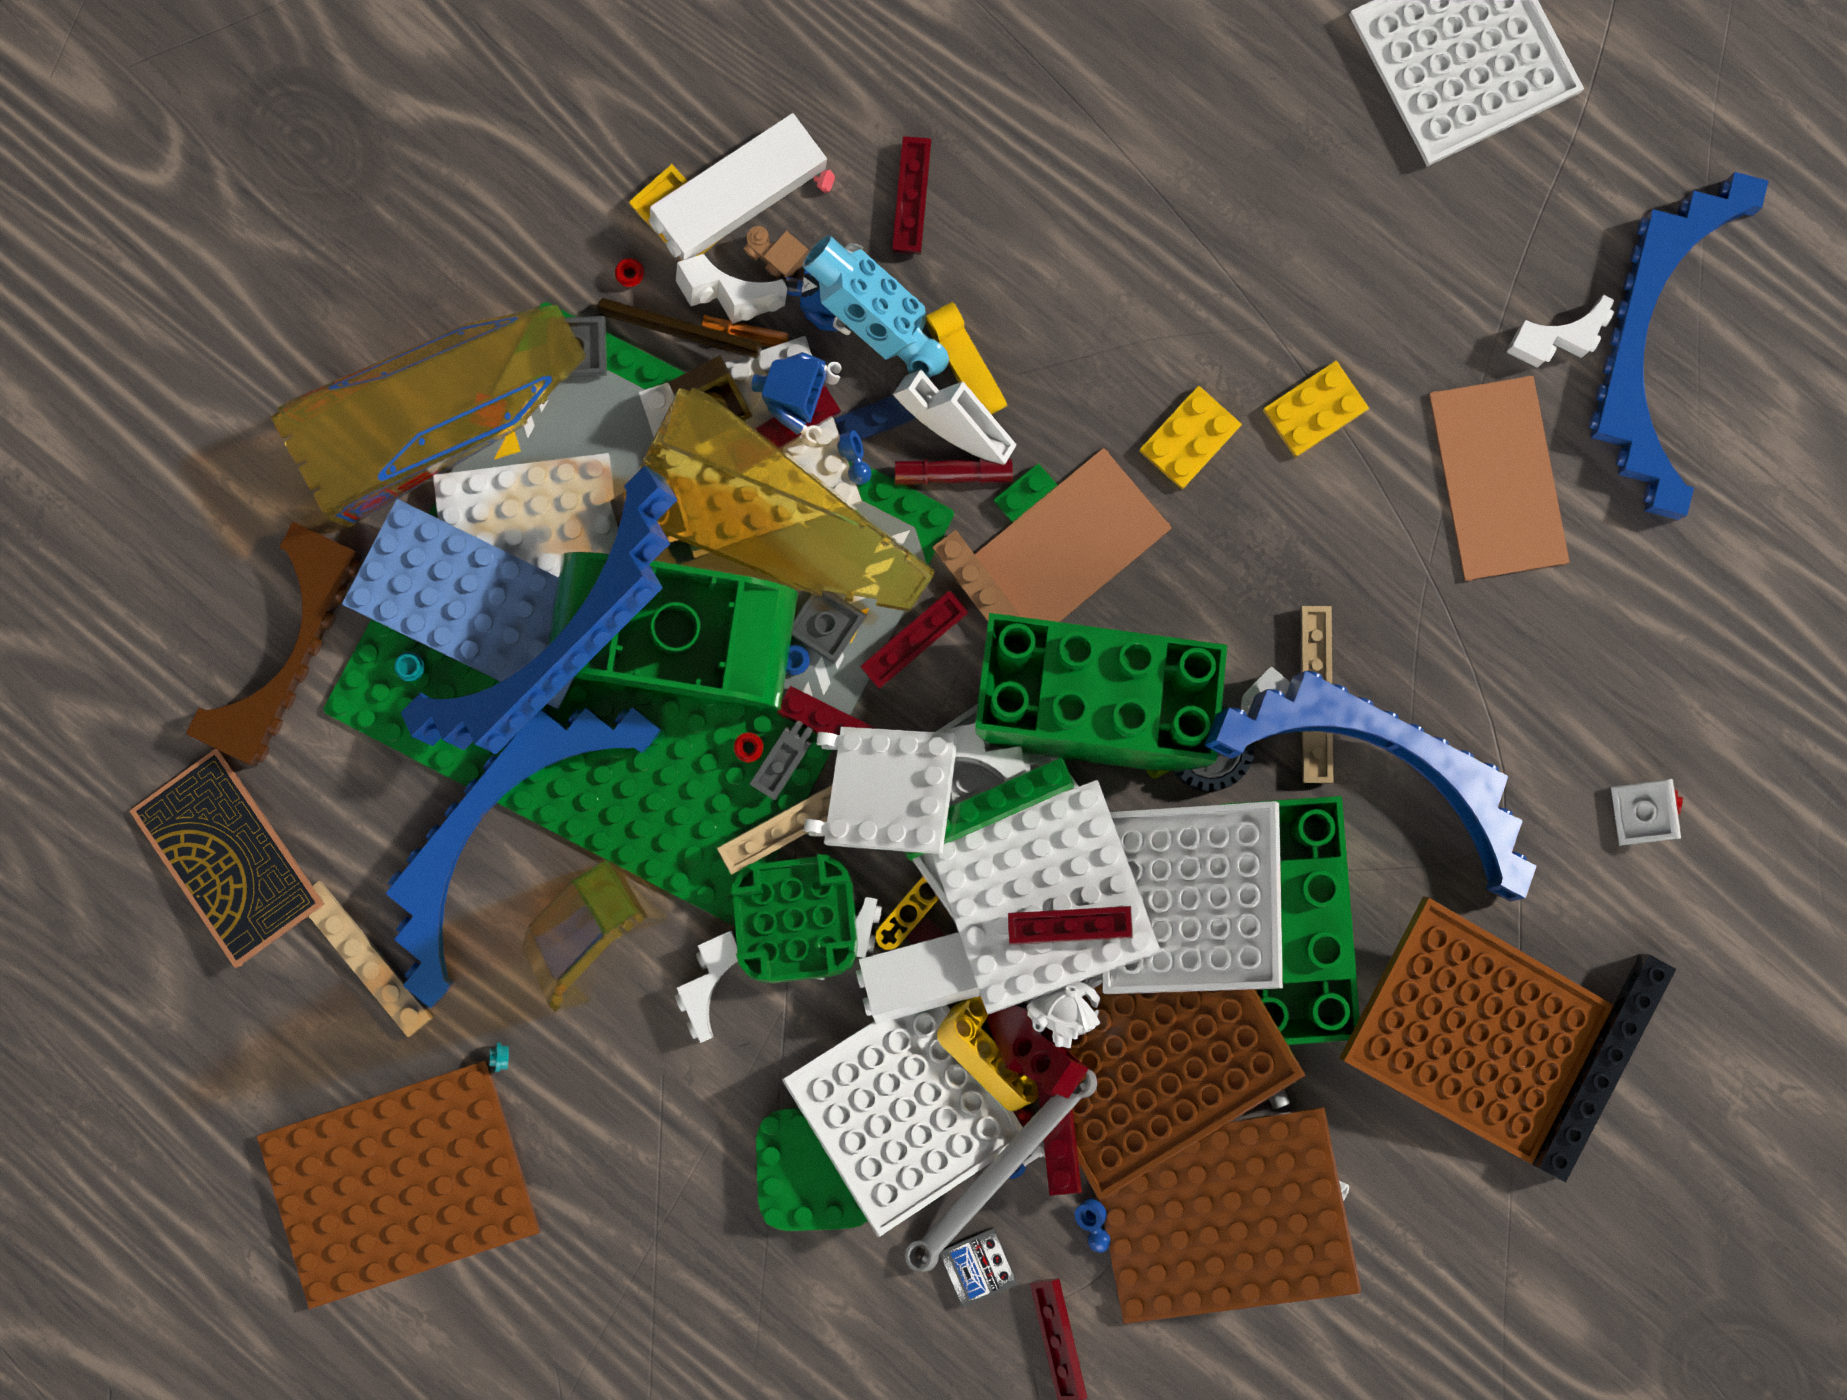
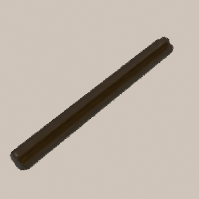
M602 298L597 304V313L605 317L753 359H757L761 354L762 344L754 340Z

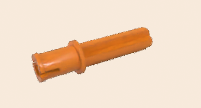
M704 315V321L702 322L704 327L760 342L763 346L773 347L789 340V334L738 322L732 324L731 320Z

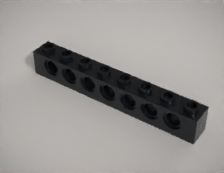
M1639 954L1533 1164L1530 1165L1566 1183L1665 993L1676 968L1650 954Z

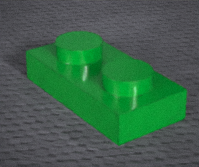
M1038 463L995 498L994 503L1008 520L1013 523L1056 488L1057 484Z

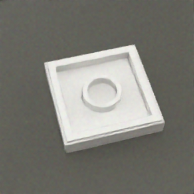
M1673 779L1611 787L1619 846L1681 838Z

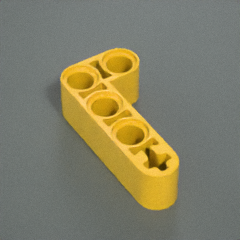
M951 301L926 315L927 328L933 339L946 349L949 356L948 365L958 383L963 381L991 415L1007 407L1002 392L966 332L964 320L954 302Z
M924 876L878 928L875 938L881 948L892 950L898 947L938 901L937 895L930 900H925L920 896L919 889L921 885L927 883ZM906 905H912L917 910L916 919L910 923L904 922L900 917V911ZM895 917L899 924L908 929L905 933H902L901 929L895 933L896 943L888 942L884 944L882 942L884 936L881 933L884 929L890 931L895 926V924L890 923L891 919Z
M977 996L957 1003L951 1008L937 1030V1038L942 1047L1008 1111H1017L1033 1103L1038 1098V1087L1035 1081L1026 1075L1024 1076L1007 1069L996 1042L981 1029V1026L988 1017L982 997Z

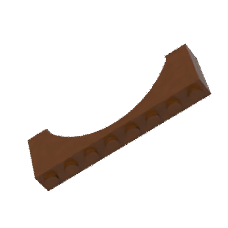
M293 521L279 547L287 552L294 566L302 595L301 627L292 654L279 673L251 696L220 708L207 710L199 707L186 732L187 735L253 766H257L259 762L262 763L266 759L270 747L267 745L272 735L276 736L283 724L281 718L285 710L290 709L296 699V693L294 692L299 682L302 683L306 679L310 669L308 664L312 656H316L319 653L323 644L321 638L325 630H329L332 627L336 618L334 612L338 604L343 603L349 591L347 586L352 576L356 577L362 566V561H360L362 555Z

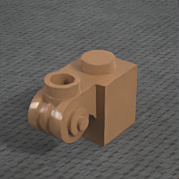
M755 226L747 233L748 243L743 248V251L754 261L758 258L764 261L767 265L765 270L776 280L781 277L784 281H786L787 277L791 278L798 271L809 253L808 248L787 230L776 243H770L768 231L762 226Z

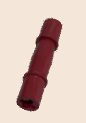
M980 458V461L948 460L927 462V459H924V461H895V485L925 484V486H928V483L980 482V484L1013 482L1012 459H1008L1004 465L984 460L983 458Z

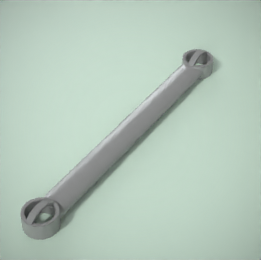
M1088 1069L1086 1072L1087 1077L1076 1087L1069 1099L1058 1094L1055 1097H1051L921 1241H914L908 1246L905 1259L912 1270L922 1272L932 1270L938 1262L941 1251L1081 1098L1091 1096L1095 1092L1097 1078L1093 1071ZM924 1245L928 1252L921 1259L915 1261L917 1248Z

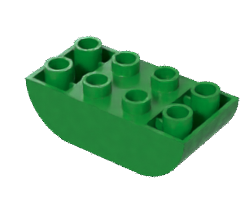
M567 552L562 555L548 646L569 624L583 605L597 582L609 554ZM652 561L649 565L663 588L574 676V678L781 710L798 591L791 587L759 578Z
M989 613L975 732L981 739L1005 749L1021 746L1022 753L1062 757L1064 759L1146 770L1179 771L1210 766L1217 761L1218 752L1205 746L1217 713L1222 710L1228 645Z
M1342 796L1272 800L1279 803L1283 988L1255 990L1287 1045L1348 1041L1360 1018Z

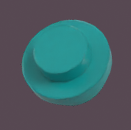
M402 653L395 661V672L402 680L415 681L424 673V660L417 653Z
M496 1042L495 1048H490L489 1066H494V1071L499 1073L500 1070L508 1069L509 1046Z

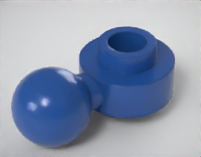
M854 430L841 434L837 447L841 457H845L847 461L851 462L848 476L853 483L863 485L870 480L872 472L870 466L862 462L864 450L861 439Z
M1086 1199L1075 1210V1220L1082 1229L1090 1231L1088 1236L1090 1249L1097 1253H1103L1109 1249L1111 1243L1110 1236L1106 1230L1101 1228L1106 1221L1107 1212L1104 1206L1097 1200Z

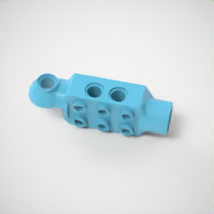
M831 235L822 238L811 249L802 267L819 281L821 303L885 360L898 355L906 363L910 374L921 369L930 378L945 370L949 364V356L946 349L922 332L926 323L925 306L899 284L895 278L889 275L862 249L850 253Z

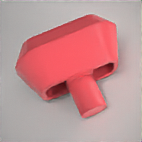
M831 170L822 171L820 177L814 176V182H818L817 187L824 193L831 191L835 180V175Z

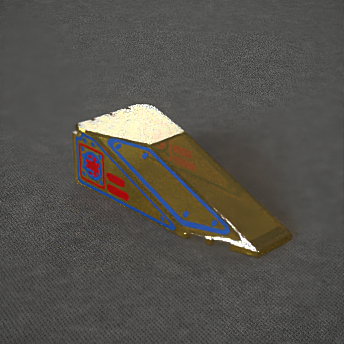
M557 304L464 324L296 397L278 407L279 412L272 415L271 420L281 438L293 436L286 440L284 444L294 462L300 464L307 461V463L299 467V471L309 489L314 490L321 486V489L313 494L321 511L326 513L327 519L346 527H351L396 501V499L432 480L433 475L446 472L528 423L527 419L541 403L545 404L548 400V395L562 380L565 381L586 358V354Z

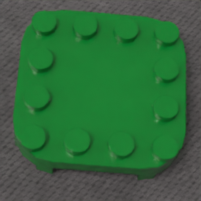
M817 854V857L759 863L757 861L748 864V867L739 873L731 888L737 941L736 956L739 965L751 979L760 983L772 984L832 977L852 968L858 951L854 893L850 874L841 862L829 855Z
M782 1108L775 1110L765 1117L757 1131L756 1159L758 1205L766 1224L779 1230L807 1231L851 1229L868 1222L799 1108Z

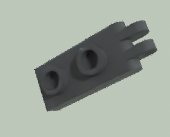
M799 720L792 730L788 727L785 728L750 783L751 786L773 800L777 799L812 744L808 741V738L813 729L807 727L802 736L797 734L803 725Z

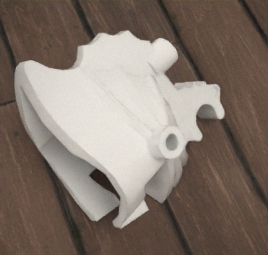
M1077 982L1038 996L1036 999H1031L1030 1004L1027 1005V1016L1032 1019L1033 1028L1037 1032H1042L1046 1027L1053 1031L1052 1038L1055 1046L1071 1048L1072 1039L1076 1040L1077 1036L1093 1030L1100 1024L1097 1018L1099 1010L1094 1012L1082 997L1086 995L1091 1005L1097 1008L1100 996L1087 984Z

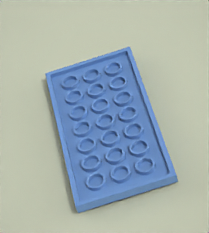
M396 499L342 605L502 682L528 665L548 647L559 577ZM574 677L547 705L559 710Z

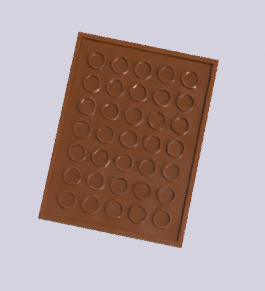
M1423 896L1339 1059L1516 1157L1533 1164L1613 1004L1431 898Z
M1103 983L1094 988L1100 996L1097 1008L1093 1007L1089 998L1084 995L1082 998L1094 1012L1099 1010L1097 1018L1100 1024L1093 1030L1077 1036L1076 1040L1072 1039L1071 1048H1066L1093 1071L1097 1078L1095 1092L1087 1098H1081L1073 1107L1079 1165L1098 1199L1103 1200L1306 1076L1256 990L1104 994ZM1086 1074L1084 1075L1078 1086L1085 1080V1078L1087 1077Z
M487 1060L257 1136L309 1309L541 1232Z
M1324 1107L1231 1121L1110 1196L1100 1200V1203L1107 1212L1104 1225L1111 1240L1109 1251L1124 1324L1353 1295L1361 1292Z

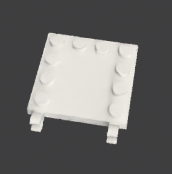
M841 727L840 735L818 732L817 745H822V749L838 750L827 822L805 819L803 831L809 832L808 835L825 836L824 843L828 846L942 854L958 736L953 733Z

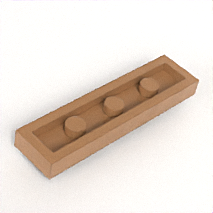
M957 530L932 547L987 622L989 613L1021 617Z

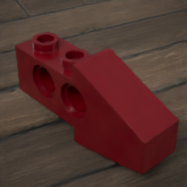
M1014 1005L988 1014L986 1020L1005 1067L1024 1076L1026 1075L1032 1080L1040 1081L1042 1083L1040 1089L1052 1097L1058 1094L1069 1099L1089 1068L1065 1047L1055 1046L1052 1030L1046 1027L1042 1032H1037L1033 1028L1032 1019L1027 1016L1028 1010Z

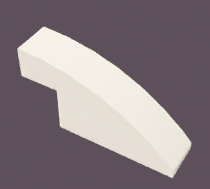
M920 369L906 375L893 394L920 422L945 440L977 457L1004 465L1016 447V443L963 381L938 390Z

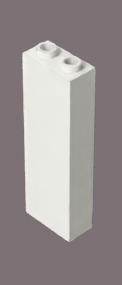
M792 113L650 207L649 223L657 234L662 233L668 241L666 246L675 258L677 256L681 260L692 258L824 171L827 158L794 113Z
M959 932L859 959L861 969L856 970L860 988L866 987L868 997L863 998L867 1016L872 1015L876 1024L981 996Z

